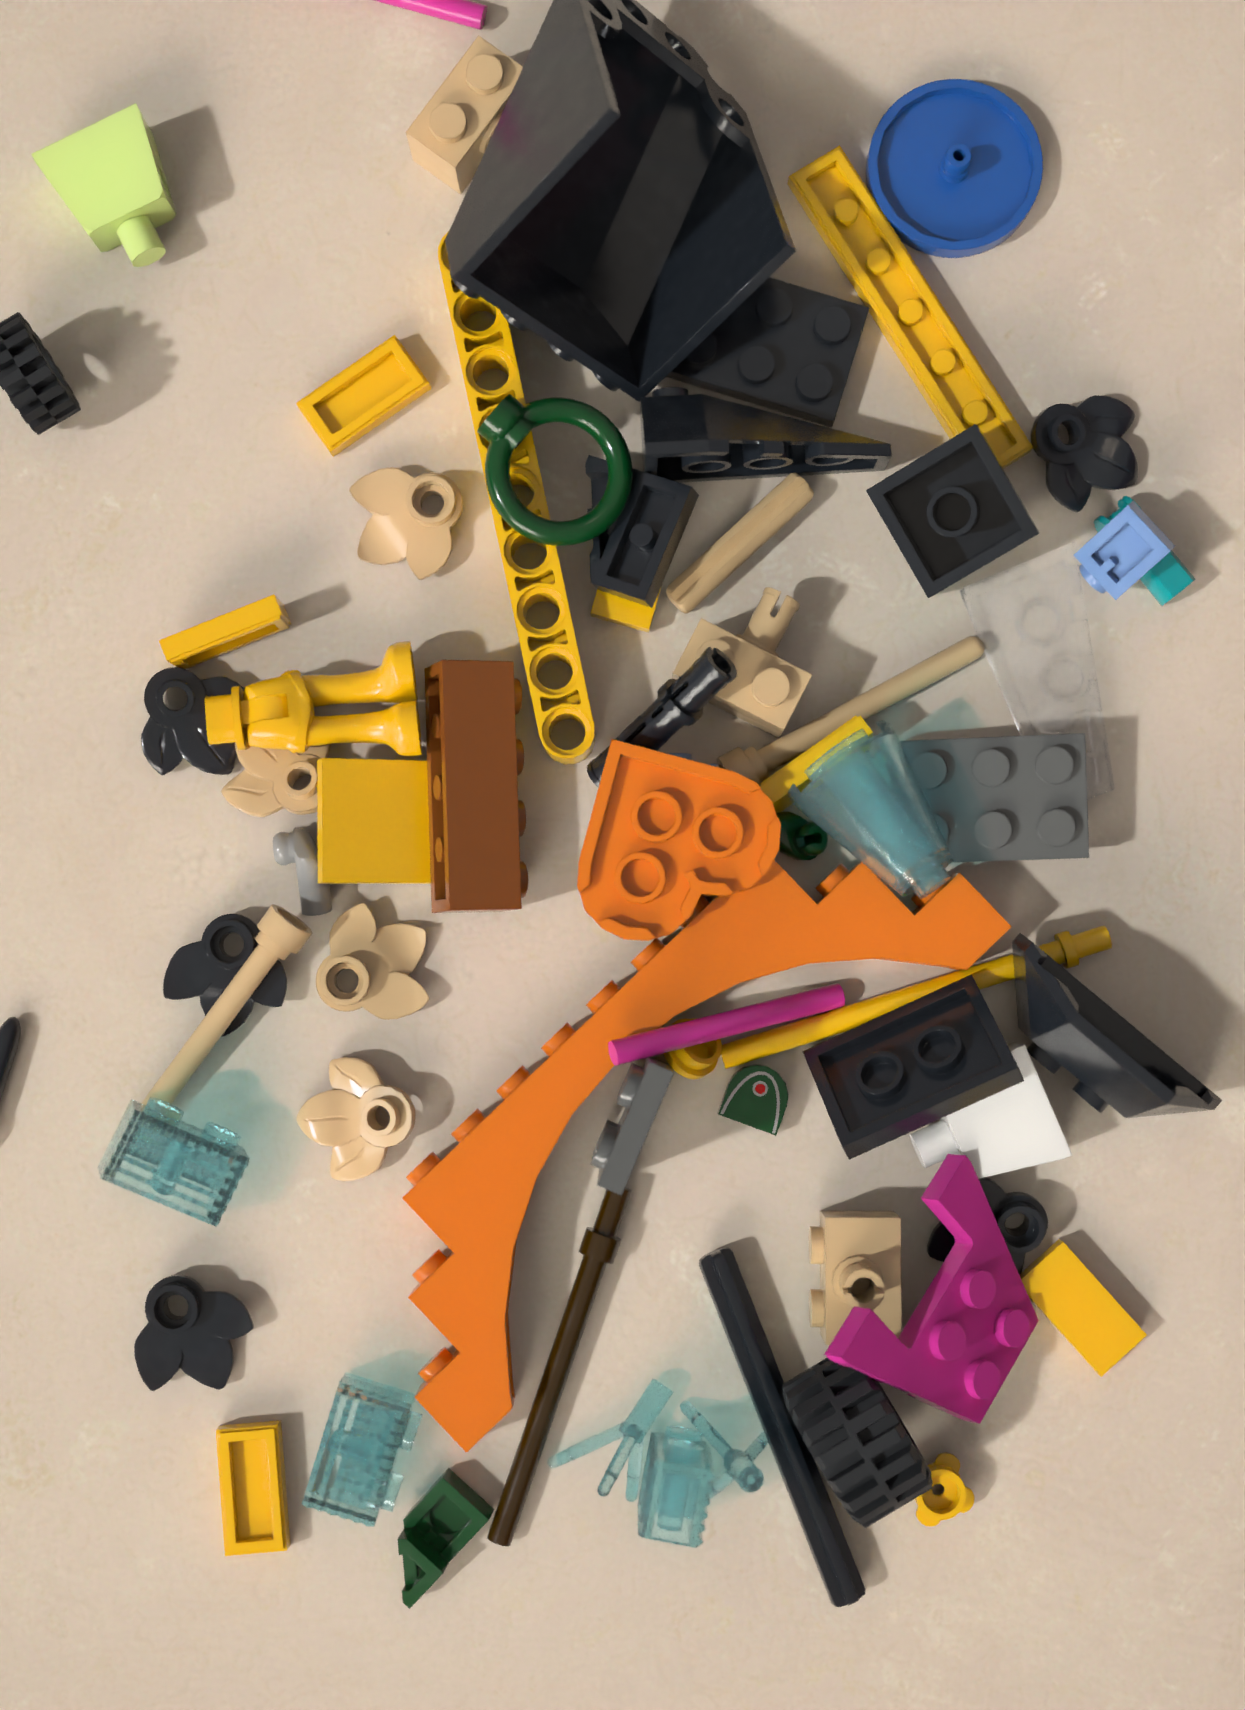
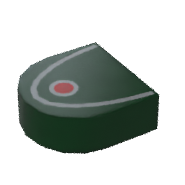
M757 1064L745 1066L734 1073L727 1084L717 1114L776 1136L787 1107L788 1091L786 1083L779 1073L768 1066Z

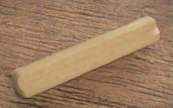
M795 472L790 473L668 585L666 595L678 610L685 614L690 613L812 500L814 492L805 479Z

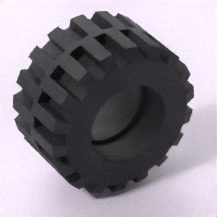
M825 1358L783 1384L784 1402L805 1444L835 1495L850 1517L867 1528L932 1489V1475L922 1454L881 1384L875 1381V1379L868 1378L869 1375Z

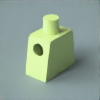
M136 103L31 154L35 163L101 252H107L123 245L132 265L135 267L150 265L163 257L166 250L155 228L173 220L176 216V210L153 133Z

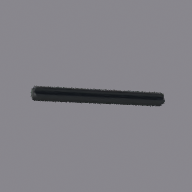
M730 1248L712 1251L699 1259L700 1270L830 1601L835 1607L854 1604L865 1595L864 1584L816 1462L784 1402L783 1378L733 1251Z

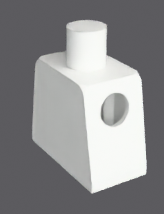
M1011 1043L1008 1045L1022 1074L1023 1082L941 1118L939 1122L909 1134L915 1152L924 1168L944 1161L948 1154L966 1155L971 1161L979 1179L1072 1156L1025 1044Z

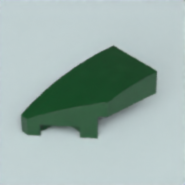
M450 1468L439 1477L403 1519L404 1529L397 1539L399 1555H403L405 1579L402 1600L409 1609L438 1580L449 1562L489 1521L494 1512V1509Z

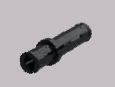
M708 647L679 678L668 679L658 689V698L615 740L658 751L684 725L691 726L695 724L703 715V707L721 689L737 677V670L730 658L719 649L714 648L712 650L711 647ZM610 745L587 765V773L598 788Z

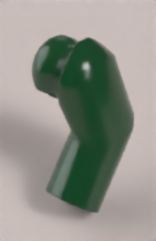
M792 812L776 813L781 823L779 852L795 860H812L825 851L828 845V834L822 825L816 822H808Z

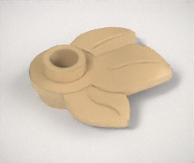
M390 467L366 474L349 488L350 494L357 503L373 514L368 520L358 544L357 555L360 560L371 564L389 565L407 559L409 567L419 580L430 577L445 565L452 551L450 529L457 523L463 510L462 495L453 480L440 473H425L414 478L398 468ZM431 495H437L444 500L442 510L433 515L425 513L422 510L423 501Z
M235 742L238 759L245 770L222 788L221 793L228 803L236 809L256 817H266L282 809L299 815L317 812V760L328 758L331 744L311 746L304 753H292L288 749H267L253 746L247 750H238ZM304 775H311V781L306 788L302 790L293 789V784L298 778Z
M364 903L345 911L337 918L329 932L330 955L323 960L316 973V989L320 998L326 1005L335 1010L348 1012L363 1007L374 1016L383 1020L398 1019L417 1012L428 1003L430 997L425 989L409 974L416 969L423 956L427 939L426 931L423 928L402 923L386 925L377 929L376 920L371 910ZM345 969L353 970L359 979L357 988L350 993L341 991L337 985V977Z
M355 1057L333 1059L329 1063V1080L333 1090L319 1093L308 1099L298 1112L296 1120L308 1138L323 1146H332L330 1161L331 1177L340 1181H353L369 1176L377 1171L384 1162L388 1147L400 1144L409 1137L415 1125V1108L410 1097L403 1090L396 1086L385 1085L375 1067L369 1062ZM379 1106L386 1108L390 1115V1122L386 1128L380 1126L376 1120L375 1112Z

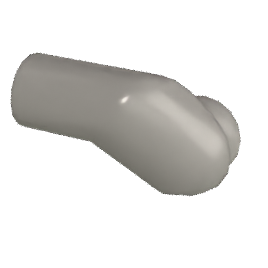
M294 828L293 833H277L273 837L274 858L280 865L296 863L302 914L316 916L331 912L330 885L318 884V847L311 834L299 828Z

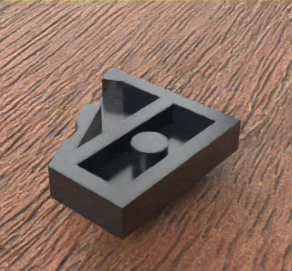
M588 455L585 468L586 475L591 479L592 508L587 509V512H590L599 503L606 490L608 465L606 460ZM633 469L632 488L624 510L605 532L593 538V549L589 555L591 583L600 591L652 608L699 497L694 488Z

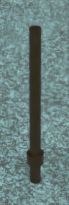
M625 1187L622 1196L606 1189L593 1228L587 1227L579 1248L583 1258L487 1535V1539L501 1546L511 1545L607 1263H614L622 1240L617 1237V1233L632 1192L629 1188Z

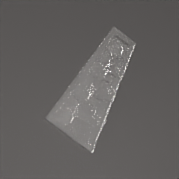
M1073 542L965 586L960 590V595L978 637L984 642L985 654L1020 736L1085 733L1087 800L1114 790L1115 786L1079 561L1073 556L1077 552L1076 542Z

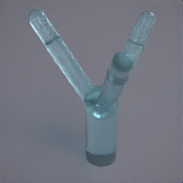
M653 1378L624 1422L549 1457L547 1460L548 1466L552 1469L557 1468L623 1437L605 1471L597 1492L602 1497L609 1494L629 1457L625 1498L629 1502H634L638 1496L644 1437L670 1399L673 1391Z
M689 1401L681 1402L680 1410L724 1459L726 1470L703 1489V1496L706 1499H712L734 1480L746 1492L751 1493L759 1490L763 1485L764 1476L754 1461L768 1445L765 1433L761 1432L744 1452L739 1449H733Z

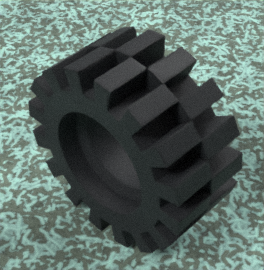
M17 312L0 322V386L6 391L11 403L19 410L24 421L29 424L37 435H40L77 413L81 408L76 397L73 395L72 389L63 378L62 372L52 360V356L45 349L40 338L32 330L27 320L24 319L20 312Z

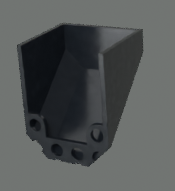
M553 0L445 239L451 270L450 275L453 282L464 294L473 299L482 297L500 309L506 320L515 328L522 331L530 329L545 339L552 350L562 359L569 362L575 359L590 369L598 381L609 390L617 391L620 389L640 402V397L647 396L796 252L747 114L735 98L724 91L712 79L707 70L709 66L697 51L635 0Z

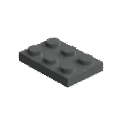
M1085 733L897 741L901 864L1089 858Z
M654 1057L646 1058L643 1067L631 1063L617 1096V1104L625 1107L618 1124L610 1120L606 1121L593 1151L590 1165L599 1168L598 1186L622 1196L673 1077L674 1071L668 1063Z

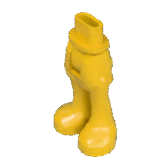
M411 641L396 642L390 645L386 650L382 664L378 668L342 675H301L298 670H287L279 677L265 679L245 686L244 691L241 686H232L231 694L205 697L206 730L209 745L236 742L238 750H247L253 746L267 749H288L292 753H304L311 746L333 743H375L389 745L399 755H422L417 686ZM397 703L385 710L368 713L315 716L314 707L336 704Z

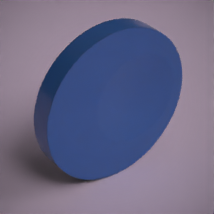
M945 79L930 82L911 90L898 99L887 110L876 127L866 161L867 188L901 242L922 253L944 258H962L981 254L1008 239L1020 227L1031 210L1040 189L1043 173V156L1039 138L1025 112L1001 91L986 84L965 79Z

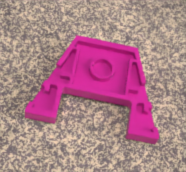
M948 1154L921 1199L954 1236L955 1244L901 1334L897 1338L872 1309L854 1306L826 1350L825 1356L837 1364L851 1367L869 1375L868 1378L891 1385L908 1393V1396L961 1420L980 1424L1039 1320L971 1161L966 1155Z

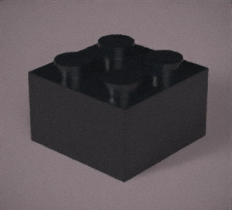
M977 424L866 490L928 598L1040 533Z

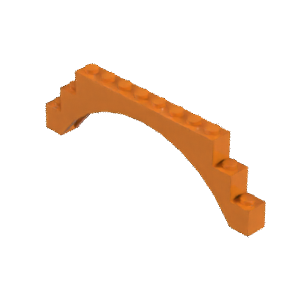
M775 860L769 871L746 891L737 892L726 897L717 896L711 903L701 895L691 917L680 925L683 929L666 946L659 938H656L630 962L639 971L622 988L611 980L586 1004L594 1014L577 1031L567 1022L541 1047L549 1056L544 1063L532 1074L522 1065L496 1090L504 1099L498 1107L487 1117L479 1109H476L451 1133L459 1142L452 1151L442 1160L434 1152H431L406 1176L414 1187L402 1199L452 1251L446 1257L438 1249L412 1274L419 1284L413 1289L408 1298L457 1349L451 1354L446 1347H443L422 1367L418 1374L424 1382L420 1385L414 1398L466 1453L513 1408L516 1395L513 1382L508 1308L517 1238L538 1174L572 1114L614 1066L609 1055L608 1042L659 1029L677 1014L741 982L805 964L880 959L945 967L954 970H968L1012 926L960 872L950 875L945 881L939 874L934 875L912 896L911 900L918 906L913 912L891 892L863 861L856 864L850 871L843 863H840L815 887L823 896L817 902Z

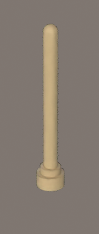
M968 636L756 751L751 746L743 751L740 747H737L716 759L719 768L734 771L757 782L760 786V783L769 777V771L801 755L854 716L858 717L861 715L866 720L979 659L985 651L984 642L977 636Z
M272 904L257 924L260 932L255 937L258 943L257 947L114 1140V1149L117 1154L129 1157L136 1153L278 959L286 960L290 953H299L313 933L294 914L275 904Z

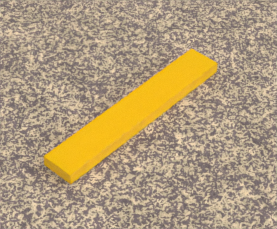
M837 146L791 174L787 182L789 188L863 304L869 307L870 315L948 437L951 439L977 424L1003 469L1029 454L1033 449L1032 444L841 146Z

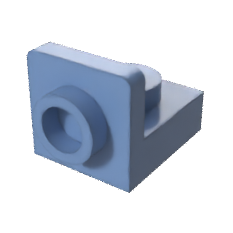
M1132 501L1073 556L1081 563L1079 570L1088 584L1100 593L1107 591L1117 600L1163 559L1175 545L1141 508Z

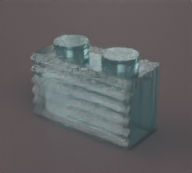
M150 1097L146 1105L131 1099L98 1165L100 1179L217 1227L250 1160L245 1149L238 1145L241 1136L213 1122H207L204 1129L187 1124L181 1120L184 1115L181 1109L161 1099Z
M346 1372L338 1384L302 1505L307 1508H315L318 1511L327 1512L330 1515H338L342 1519H350L355 1523H363L370 1527L375 1526L381 1509L393 1512L404 1478L403 1474L393 1472L400 1448L412 1451L423 1414L412 1411L415 1393Z
M666 1426L665 1433L651 1432L638 1500L639 1536L693 1548L703 1543L702 1532L706 1530L704 1519L708 1517L709 1493L713 1491L711 1480L715 1478L711 1449L706 1441H702L703 1434L701 1432L681 1426Z

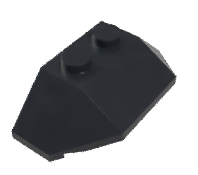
M1019 933L1012 941L1018 1028L1033 1041L1027 1048L1028 1053L1054 1075L1063 1066L1078 1078L1079 1081L1072 1089L1098 1112L1102 1113L1110 1105L1125 1118L1215 1110L1222 1102V1099L1027 937Z

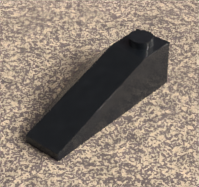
M682 387L660 388L652 392V397H640L643 471L679 483L786 477L794 472L804 476L884 471L892 457L891 444L704 394L688 395V390Z

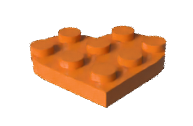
M611 739L579 858L577 887L585 911L603 930L624 940L650 941L674 933L680 925L691 917L701 895L726 897L750 889L769 871L780 849L781 823L779 817L777 818L773 802L765 795L757 782L734 771Z

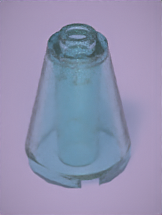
M881 720L876 722L879 734L870 738L862 728L816 760L804 771L812 782L802 792L793 783L788 791V798L795 807L902 897L915 892L919 899H923L950 879L951 876L945 868L953 861V857L896 731L888 721Z

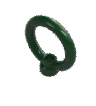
M508 394L477 430L490 443L485 460V478L490 498L501 517L514 530L526 538L553 546H569L584 543L605 532L624 510L630 496L633 480L630 452L625 439L615 424L593 406L582 401L564 397L543 398L522 405L515 397ZM562 422L583 429L597 441L606 457L608 482L604 495L590 512L577 519L553 521L542 518L526 508L513 489L510 478V462L513 451L532 429L542 424Z

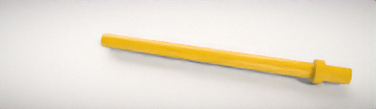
M1103 925L1071 935L1066 930L1055 934V941L1038 946L1059 965L1063 964L1065 969L1078 966L1080 958L1112 949V941L1106 926ZM1013 954L972 966L968 970L949 973L722 1044L721 1057L725 1069L846 1032L971 974L979 990L1015 979Z

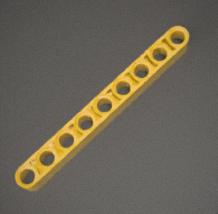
M447 232L442 237L438 246V260L485 477V460L489 442L477 430L508 394L515 397L522 405L526 403L509 323L500 309L482 297L473 299L467 296L453 282L450 275L451 270L445 243L448 235ZM477 311H486L496 317L494 323L484 331L468 329L464 325L466 319ZM489 369L502 370L509 376L507 382L497 390L487 391L480 388L476 382L478 377ZM530 431L513 451L510 462L512 486L524 485L529 487L534 492V497L526 508L534 514L550 520L532 431ZM488 492L539 737L546 753L554 761L561 764H576L585 760L592 753L596 743L595 726L557 548L553 545L533 541L514 530L498 513ZM527 543H535L542 546L547 552L545 561L534 569L518 567L513 562V557L520 546ZM538 602H549L559 609L560 615L552 627L536 629L526 622L528 609ZM560 660L571 667L573 675L565 687L549 689L538 681L540 669L550 661ZM565 719L575 720L585 729L583 742L571 750L560 749L551 741L553 727Z

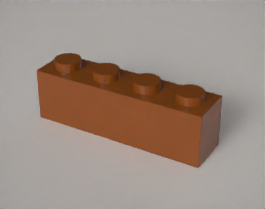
M440 660L424 669L432 913L504 912L522 909L521 898L526 896L528 890V871L526 864L520 861L519 837L525 832L526 809L523 801L518 800L517 776L523 770L524 748L521 740L516 739L515 715L521 709L522 687L519 679L514 678V661Z

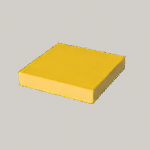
M321 758L317 760L318 884H431L427 761Z

